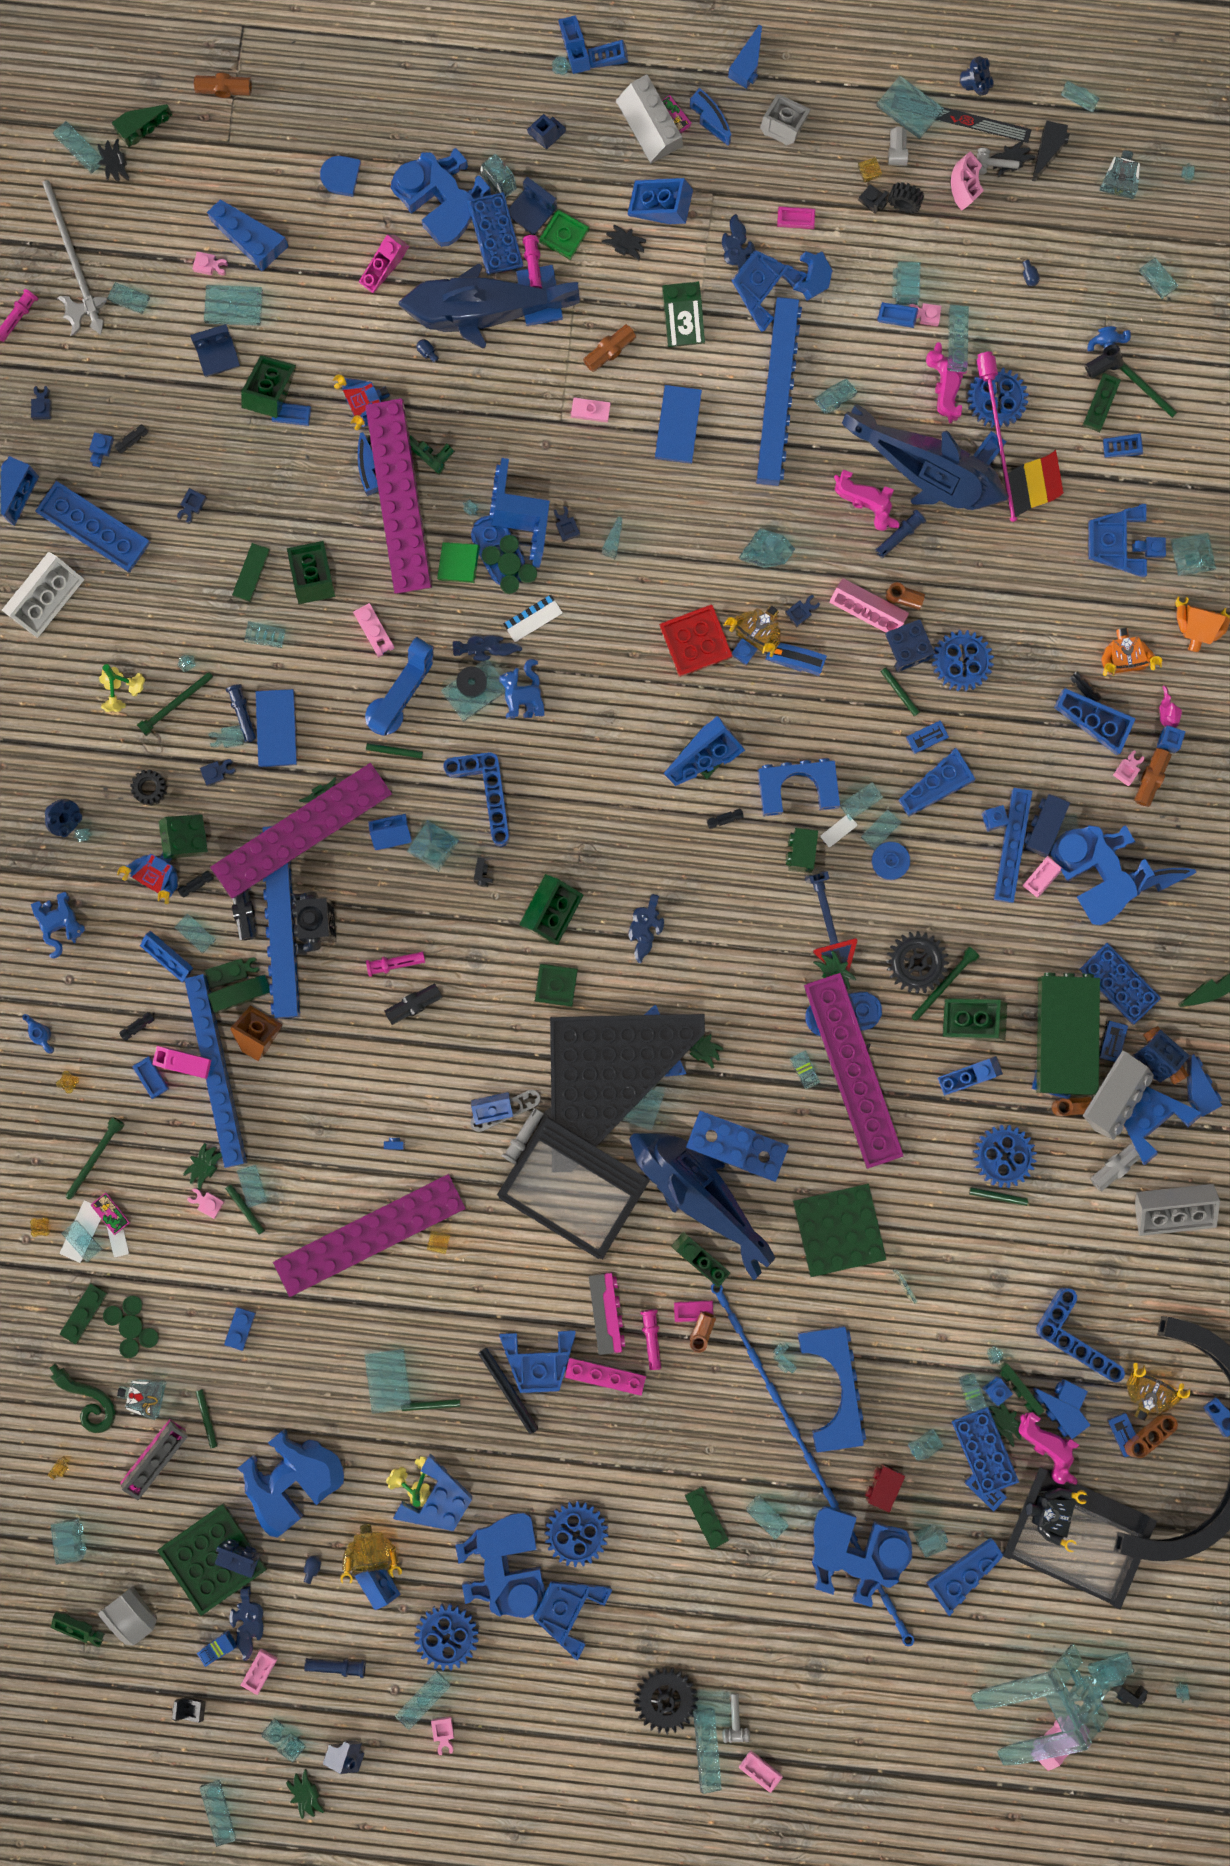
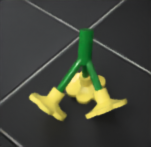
M105 664L102 667V675L99 677V681L104 684L105 689L110 690L109 700L101 704V708L105 709L106 712H119L126 707V704L122 703L121 700H117L114 689L120 688L121 681L129 686L131 695L135 697L143 690L145 678L142 677V674L137 673L132 679H126L123 677V674L119 673L118 668H111L108 664Z
M420 1457V1459L415 1460V1464L418 1465L420 1470L427 1459L426 1457ZM404 1467L393 1469L390 1476L386 1479L388 1488L391 1490L404 1487L408 1491L410 1503L415 1507H423L431 1493L429 1491L430 1486L427 1483H423L427 1475L421 1471L419 1482H415L412 1488L406 1484L405 1479L408 1474Z

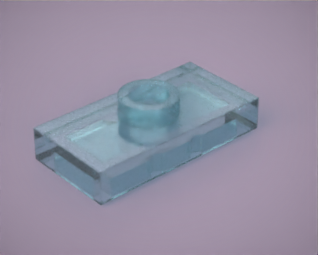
M1069 81L1066 82L1061 96L1091 112L1095 110L1100 99L1089 93L1087 89L1078 87Z
M115 282L107 299L110 302L143 315L150 297Z
M887 809L861 838L875 850L901 824V821Z
M188 913L174 927L201 953H204L216 941Z
M253 1165L238 1170L237 1174L248 1208L268 1202L257 1166Z
M78 1220L74 1221L61 1233L86 1262H89L103 1249Z

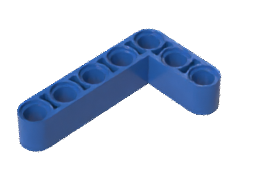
M418 637L414 638L408 649L407 665L372 715L368 727L386 736L433 664L434 647Z
M488 752L448 758L444 762L443 768L445 773L451 778L483 774L491 837L495 845L499 847L506 846L510 837L500 764L497 756L494 753ZM489 758L495 760V764L491 767L485 765L486 760ZM474 761L477 764L474 769H468L466 767L467 763ZM456 764L458 768L456 771L450 772L448 771V766ZM496 777L498 779L497 784L489 785V778ZM497 795L501 800L499 803L493 804L490 802L491 797ZM496 814L503 816V820L499 823L493 821V817ZM498 833L506 835L505 840L501 842L497 841L495 837Z
M1070 1288L1059 1289L1037 1324V1334L1106 1379L1113 1382L1122 1381L1125 1371L1120 1365L1061 1329L1077 1301V1294ZM1068 1291L1071 1294V1299L1068 1302H1064L1062 1296ZM1059 1308L1061 1315L1059 1318L1054 1319L1052 1313L1054 1309ZM1049 1325L1051 1332L1045 1336L1042 1333V1329L1044 1326ZM1062 1336H1066L1068 1339L1067 1344L1061 1346L1059 1343V1339ZM1082 1346L1084 1348V1354L1078 1357L1076 1354V1350L1078 1347ZM1096 1357L1101 1359V1364L1098 1367L1093 1365V1360ZM1116 1367L1118 1370V1374L1116 1377L1112 1378L1110 1376V1370Z

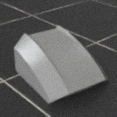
M777 94L765 113L760 128L765 136L784 143L785 146L792 144L799 135L811 109Z
M133 1586L98 1613L108 1628L125 1645L134 1646L153 1631L157 1621L155 1615Z

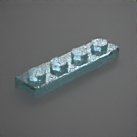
M950 304L947 371H967L969 306Z
M707 1708L693 1711L700 1792L707 1794L720 1791L722 1788L715 1710Z

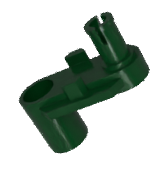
M409 434L411 451L413 450L440 475L445 469L444 463L456 451L446 443L442 450L436 456H433L431 453L434 450L423 440L419 443Z

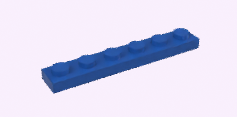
M1012 789L1008 812L1009 824L1005 829L994 894L995 901L1014 903L1032 797L1031 790Z

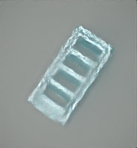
M620 516L617 517L602 548V555L613 560L617 557L622 530V517Z
M248 621L244 642L282 648L286 629ZM252 629H256L255 637H251ZM260 630L263 631L262 639L259 638ZM267 632H271L270 641L266 640ZM275 633H279L277 642H273Z

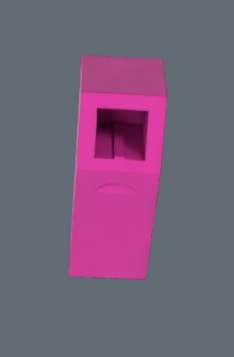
M387 234L359 283L374 293L401 262L410 246L398 236Z
M157 1046L152 1065L207 1079L211 1060L178 1049Z

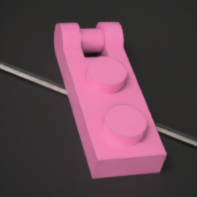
M370 603L353 612L378 658L387 650L395 649ZM384 640L385 643L381 646H378L377 643Z

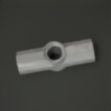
M1133 1142L1119 1154L1117 1153L1105 1162V1166L1090 1178L1092 1184L1099 1191L1102 1192L1113 1181L1124 1176L1131 1169L1130 1167L1140 1159Z

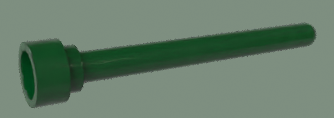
M211 672L206 673L149 720L140 721L137 726L145 736H148L156 723L213 678V674Z
M968 947L963 952V959L912 1015L914 1021L919 1020L969 963L971 964L979 959L980 955L974 949Z
M113 1116L110 1118L107 1132L66 1193L67 1199L70 1200L74 1197L113 1135L123 1129L125 1124Z

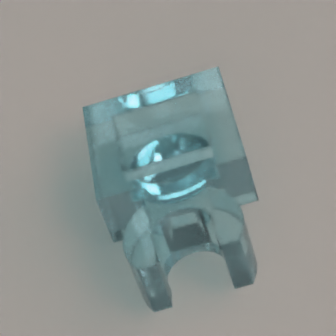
M240 725L221 728L222 734L216 732L208 734L210 738H217L215 743H210V746L213 748L219 747L221 743H223L225 748L244 745Z

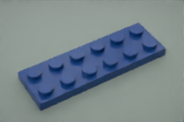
M58 481L54 483L35 510L38 515L128 573L131 572L151 543L148 539Z

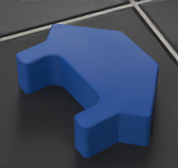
M806 251L800 256V261L808 265L806 281H798L794 284L793 290L803 293L807 301L826 291L830 285L833 270L822 251L816 255Z

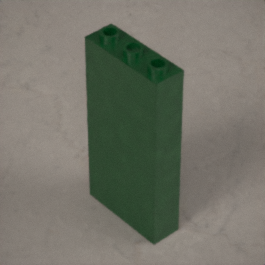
M1047 972L1044 973V976L1038 977L1036 1093L1096 1095L1099 1090L1100 978H1094V974H1082V977H1075L1074 973H1063V976H1056V973Z

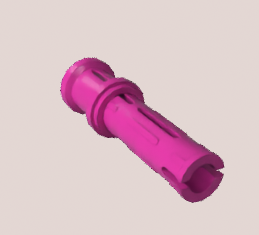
M527 235L522 239V243L525 246L524 258L528 262L530 287L542 289L539 258L541 256L538 250L539 238L535 235Z
M24 289L21 298L14 302L13 310L0 326V340L2 342H5L23 315L29 313L32 304L39 300L27 289Z
M423 951L389 959L384 956L379 960H366L369 977L382 972L387 974L392 969L425 963Z
M657 1309L640 1311V1315L643 1316L644 1327L642 1331L646 1336L649 1370L662 1369L657 1334L660 1329L657 1325Z

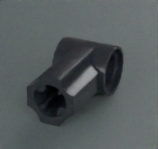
M1114 344L1107 346L1101 356L1084 365L1091 379L1107 370H1117L1123 366L1124 361L1119 346Z

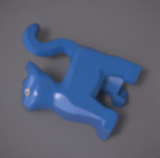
M529 659L524 664L526 675L533 680L531 685L517 686L518 668L499 676V682L505 688V700L509 707L506 719L518 717L519 705L526 706V711L523 713L524 718H532L533 714L539 717L545 716L541 689L539 687L540 679L531 670L532 666L538 665L537 660Z
M67 892L57 894L58 909L51 911L53 904L50 900L44 903L43 907L40 901L31 904L33 914L38 920L43 933V940L47 945L55 947V951L49 954V957L53 959L62 954L63 947L58 940L51 938L52 933L66 927L67 939L76 943V939L81 937V934L85 931V926L76 921L75 913L68 905L70 897Z

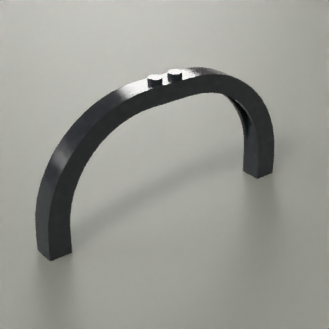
M1161 1316L1158 1336L1177 1340L1199 1349L1220 1367L1230 1383V1346L1224 1340L1199 1325L1168 1316ZM1230 1478L1218 1507L1197 1528L1183 1535L1168 1539H1147L1117 1531L1114 1552L1149 1561H1173L1191 1557L1211 1547L1230 1530Z

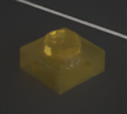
M876 157L858 163L864 183L882 176Z
M431 1231L427 1250L446 1254L451 1235Z
M64 1456L59 1458L47 1476L53 1480L59 1476L63 1477L69 1468L67 1464L70 1460Z

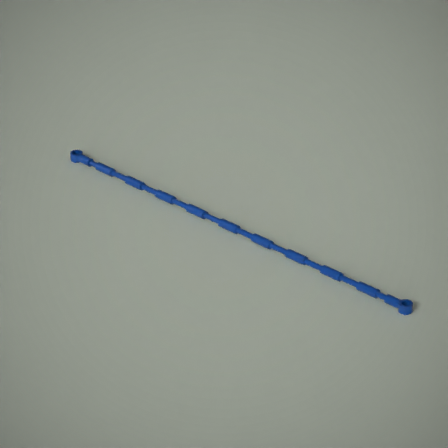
M712 1284V1293L716 1294L720 1304L728 1313L732 1326L736 1333L740 1335L755 1368H758L766 1383L765 1386L782 1412L787 1427L804 1453L803 1456L811 1471L815 1473L830 1506L839 1509L835 1496L830 1487H827L819 1472L820 1469L811 1452H808L800 1437L801 1434L793 1419L789 1417L775 1386L770 1382L761 1366L763 1365L754 1348L749 1344L743 1333L744 1329L735 1313L730 1309L729 1302L722 1291V1285H720V1291L715 1292L713 1291L714 1284ZM853 1531L850 1542L856 1549L862 1550ZM880 1585L878 1588L881 1594L880 1597L889 1614L893 1616L896 1622L895 1625L902 1636L903 1644L908 1647L914 1644V1637L908 1632L903 1621L899 1619L896 1613L897 1610L890 1597ZM911 1637V1641L906 1643L905 1638Z

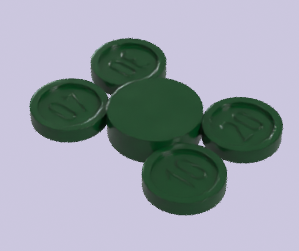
M506 535L500 540V548L505 553L502 556L499 549L495 546H488L482 551L484 563L487 565L498 563L500 572L505 575L500 582L501 590L509 595L516 593L519 589V581L515 577L516 574L519 575L520 580L524 583H532L537 578L536 568L531 564L521 566L519 557L514 554L518 550L519 543L513 535Z
M135 1295L128 1296L123 1301L122 1307L128 1316L123 1318V1312L117 1306H110L103 1313L105 1323L111 1326L119 1324L120 1334L127 1338L119 1346L120 1354L125 1358H133L139 1352V1344L133 1338L139 1336V1342L145 1348L154 1347L159 1341V1334L155 1329L146 1328L143 1330V1322L136 1316L142 1310L143 1303Z

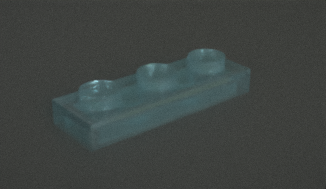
M67 121L53 132L55 138L91 174L101 166L98 162L103 158Z
M436 1671L397 1712L395 1717L410 1730L450 1688L451 1684Z
M216 1780L201 1785L199 1788L216 1847L235 1841L237 1838L221 1781Z

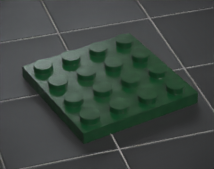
M869 1184L793 1200L810 1277L887 1260Z
M224 1503L157 1550L200 1616L267 1570L261 1558L258 1561L252 1578L215 1564L219 1553L216 1549L224 1540H235L239 1542V1546L244 1548L246 1546L253 1547Z

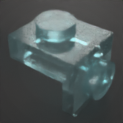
M786 1342L783 1345L780 1343L773 1351L775 1354L773 1358L779 1362L777 1366L783 1372L787 1373L789 1371L793 1374L797 1367L783 1356L789 1345Z
M934 1429L927 1431L917 1440L908 1443L911 1453L917 1461L929 1458L944 1446Z

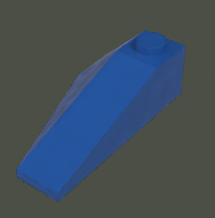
M717 716L698 732L664 774L677 786L695 778L698 773L705 770L709 772L714 769V766L721 763L725 765L744 752L745 749L726 724Z

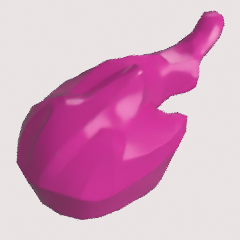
M1163 686L1164 698L1159 707L1160 722L1165 727L1168 725L1176 728L1179 725L1182 710L1172 702L1170 703L1171 696L1168 694L1167 687Z

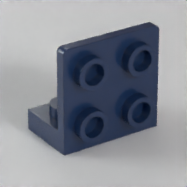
M526 177L523 181V192L508 208L510 217L529 233L536 235L557 209V199L529 177Z
M226 324L190 335L205 377L240 367L233 340Z
M916 620L885 634L896 660L894 667L897 673L929 661L935 654L921 620Z
M1162 1030L1157 1031L1146 1046L1132 1055V1057L1147 1066L1154 1075L1153 1079L1160 1083L1178 1072L1190 1056Z
M228 1539L227 1541L224 1540L217 1547L216 1551L219 1553L215 1564L252 1578L261 1554L257 1553V1549L246 1546L244 1548L239 1546V1542Z

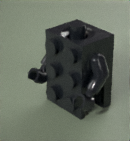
M316 892L291 894V897H294V902L291 903L294 905L292 907L293 917L297 919V925H294V935L303 942L295 943L294 946L297 947L295 955H306L308 952L319 950L321 948V941L337 942L334 904L327 898H318Z

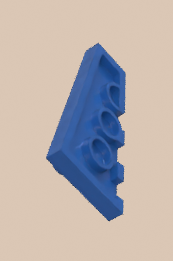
M955 748L932 771H929L920 782L908 790L899 799V802L907 816L910 817L973 783L975 777L957 748Z
M989 1538L926 1582L949 1617L954 1612L953 1610L956 1606L966 1599L965 1596L972 1588L975 1589L980 1579L987 1575L1003 1557L1002 1552L992 1538Z

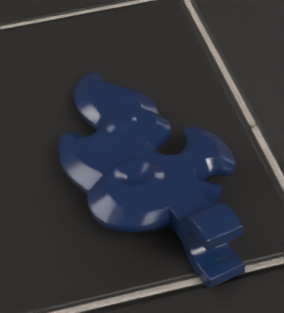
M734 214L730 219L732 235L723 234L722 247L725 252V262L729 265H737L739 271L747 261V257L751 256L755 251V247L751 241L748 242L746 248L741 247L747 240L746 228L738 219V215Z
M474 635L468 639L467 644L453 641V655L460 656L463 653H468V655L475 654L474 660L485 661L489 660L491 656L484 654V651H489L494 656H506L516 651H522V647L516 643H500V641H503V637L498 635Z
M651 894L648 908L639 907L634 911L633 922L629 928L630 941L638 940L634 954L637 962L640 964L652 949L654 935L650 932L649 928L655 927L657 935L664 928V919H657L660 913L655 909L659 896Z
M251 1586L242 1587L240 1591L242 1603L237 1604L239 1610L235 1611L232 1609L229 1616L230 1624L233 1628L236 1627L237 1621H243V1625L237 1629L236 1644L243 1655L244 1661L248 1660L253 1652L252 1637H256L259 1641L264 1631L262 1621L263 1608L260 1604L250 1601Z

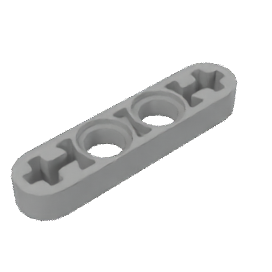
M529 1090L511 1098L510 1103L516 1101L520 1104L519 1111L513 1112V1117L539 1105L541 1100L539 1093L535 1090ZM528 1094L536 1095V1103L528 1102L525 1104L527 1108L523 1109V1103L519 1098L523 1097V1100L529 1098ZM474 1117L471 1119L470 1124L474 1131L482 1132L513 1117L491 1121V1125H488V1122L483 1123V1128L481 1129L478 1126H474Z

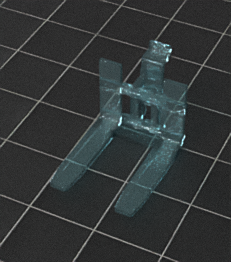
M1071 1644L1048 1672L987 1687L973 1693L971 1697L978 1710L997 1708L1046 1697L1062 1730L1059 1733L1013 1743L1000 1748L997 1753L1004 1766L1019 1765L1087 1750L1092 1744L1091 1741L1098 1732L1102 1731L1103 1725L1109 1719L1102 1699L1112 1687L1123 1685L1127 1679L1120 1663L1117 1661L1113 1665L1102 1667L1093 1676L1081 1677L1077 1669L1083 1661L1075 1644ZM1072 1676L1075 1685L1068 1691L1065 1683ZM1083 1700L1084 1703L1080 1707L1079 1704L1077 1705L1074 1702Z

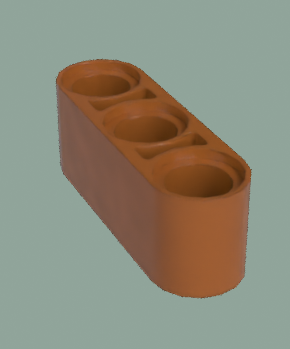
M1171 1415L1157 1416L1126 1442V1453L1135 1458L1147 1456L1177 1430L1178 1422L1176 1418ZM1165 1419H1167L1169 1423L1167 1429H1165L1163 1426V1422ZM1151 1431L1154 1434V1439L1152 1441H1150L1148 1437ZM1135 1444L1139 1445V1452L1137 1454L1134 1452Z

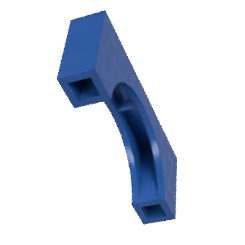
M845 1326L797 1332L800 1352L816 1354L830 1362L836 1370L841 1383V1402L837 1413L828 1424L819 1429L812 1430L816 1452L864 1446L863 1440H866L865 1429L861 1428L860 1421L863 1420L862 1409H858L857 1401H860V1394L854 1385V1381H857L856 1370L852 1369L851 1361H854L853 1350H849L848 1342L851 1341L850 1331L846 1330Z

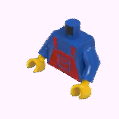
M340 374L332 379L339 382L334 385L335 389L344 387L342 388L343 393L354 415L350 423H356L354 428L356 431L361 426H368L365 405L379 403L381 400L390 397L386 386L375 390L371 381L344 378Z
M163 852L159 858L151 853L144 855L127 866H121L117 872V875L120 873L125 874L122 879L124 881L131 874L130 877L158 893V902L161 898H165V904L169 903V897L178 888L177 869L169 864L172 858L164 859Z

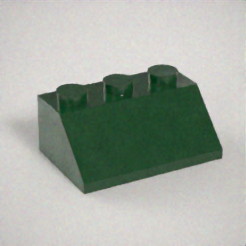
M545 874L519 925L537 936L558 945L584 895L560 879Z

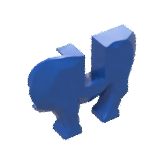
M456 147L453 149L451 156L436 160V157L431 152L421 153L418 160L401 165L391 181V190L405 204L411 214L434 196L441 203V205L422 219L423 228L441 247L449 246L456 242L472 221L467 201L491 195L490 187L480 175L475 178L472 190L466 192L458 188L452 175L468 168V164Z
M1126 825L1116 834L1103 835V831L1096 826L1066 831L1057 839L1051 851L1052 859L1062 867L1061 871L1067 881L1093 867H1096L1104 882L1077 896L1078 901L1093 925L1101 926L1115 918L1129 901L1140 895L1146 880L1155 876L1146 859L1140 862L1139 868L1135 873L1127 874L1122 871L1120 860L1115 851L1125 848L1127 844L1135 843Z
M286 1429L282 1430L268 1442L284 1458L271 1474L263 1475L258 1471L255 1454L237 1468L244 1475L245 1494L253 1504L261 1527L269 1536L275 1538L281 1536L304 1516L285 1492L295 1481L299 1483L316 1505L344 1484L343 1466L336 1454L322 1447L319 1441L309 1439L301 1446L288 1439Z
M824 1506L818 1511L814 1522L813 1537L815 1550L812 1564L817 1576L814 1587L816 1590L834 1595L835 1589L831 1576L834 1574V1571L843 1569L851 1576L860 1578L856 1586V1592L852 1597L853 1602L872 1607L871 1596L880 1585L891 1588L897 1584L900 1574L912 1560L910 1537L907 1531L901 1528L887 1526L874 1521L865 1551L850 1547L848 1545L856 1522V1515Z
M525 1512L510 1514L490 1526L478 1528L465 1542H456L458 1564L464 1563L468 1556L473 1553L480 1554L485 1559L483 1571L485 1580H474L472 1583L464 1581L462 1583L465 1604L470 1603L474 1599L490 1602V1611L499 1617L510 1615L526 1618L535 1614L546 1592L541 1566L510 1572L507 1555L537 1550L531 1515Z

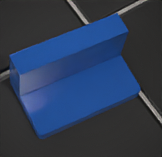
M406 813L368 822L375 850L412 842Z
M509 1092L471 1100L475 1125L513 1117Z
M381 1560L372 1565L373 1568L383 1566ZM385 1568L361 1572L355 1576L374 1610L388 1605L401 1595Z

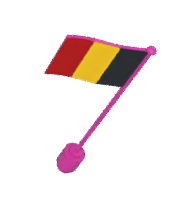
M983 352L978 354L977 359L979 378L984 379L989 385L1004 478L1009 495L1010 521L1015 522L1017 516L1027 510L1049 503L1064 493L1056 450L1043 458L1025 463L1011 472H1007L992 380L998 375L997 363L993 352Z

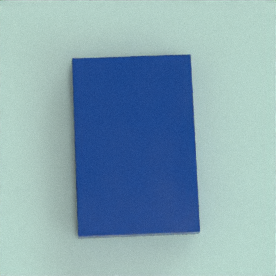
M553 265L540 267L542 289L547 290L556 286ZM528 269L516 271L518 284L530 286ZM547 308L524 316L526 326L563 320L561 308Z

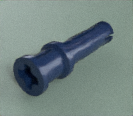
M914 510L913 514L906 521L903 520L900 527L875 549V552H878L877 554L883 559L906 536L913 535L916 528L926 523L924 516L918 510Z
M236 684L225 690L229 693L232 702L230 705L231 708L235 709L245 743H248L257 738L246 708L247 699H244L241 690L243 688L242 684Z
M306 1658L304 1671L337 1673L343 1677H348V1675L360 1676V1678L364 1679L366 1660L356 1662L349 1661V1659L332 1661Z

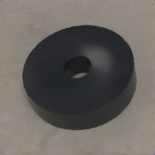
M466 667L457 676L458 690L468 698H476L482 695L487 688L486 675L477 667ZM469 680H475V684H468Z

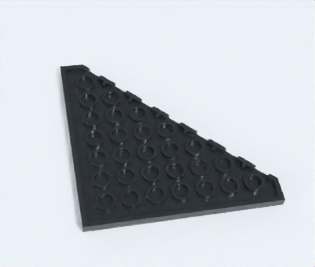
M705 1014L550 1017L551 1120L597 1147L705 1035ZM552 1148V1173L573 1172L579 1166V1164Z

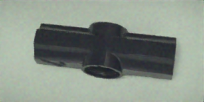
M246 890L233 899L232 912L235 921H237L240 941L257 938L254 924V906L252 901H250L249 890Z
M434 983L419 992L407 995L401 1002L387 1008L384 1012L391 1025H394L409 1016L412 1017L426 1009L425 1007L439 1001L443 997Z

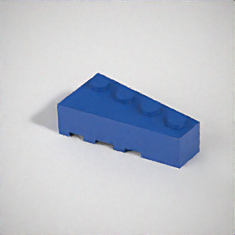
M219 200L207 211L211 222L261 271L265 270L289 247L284 236L222 200Z
M1068 689L1061 690L1054 706L1057 711L1115 755L1121 753L1136 719Z

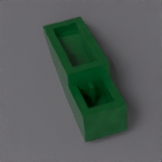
M1230 973L1224 975L1216 983L1213 979L1206 980L1178 1005L1180 1007L1195 1006L1213 1001L1230 993Z
M261 975L210 993L208 997L214 1013L218 1014L232 1007L240 1006L270 994V985L266 975Z

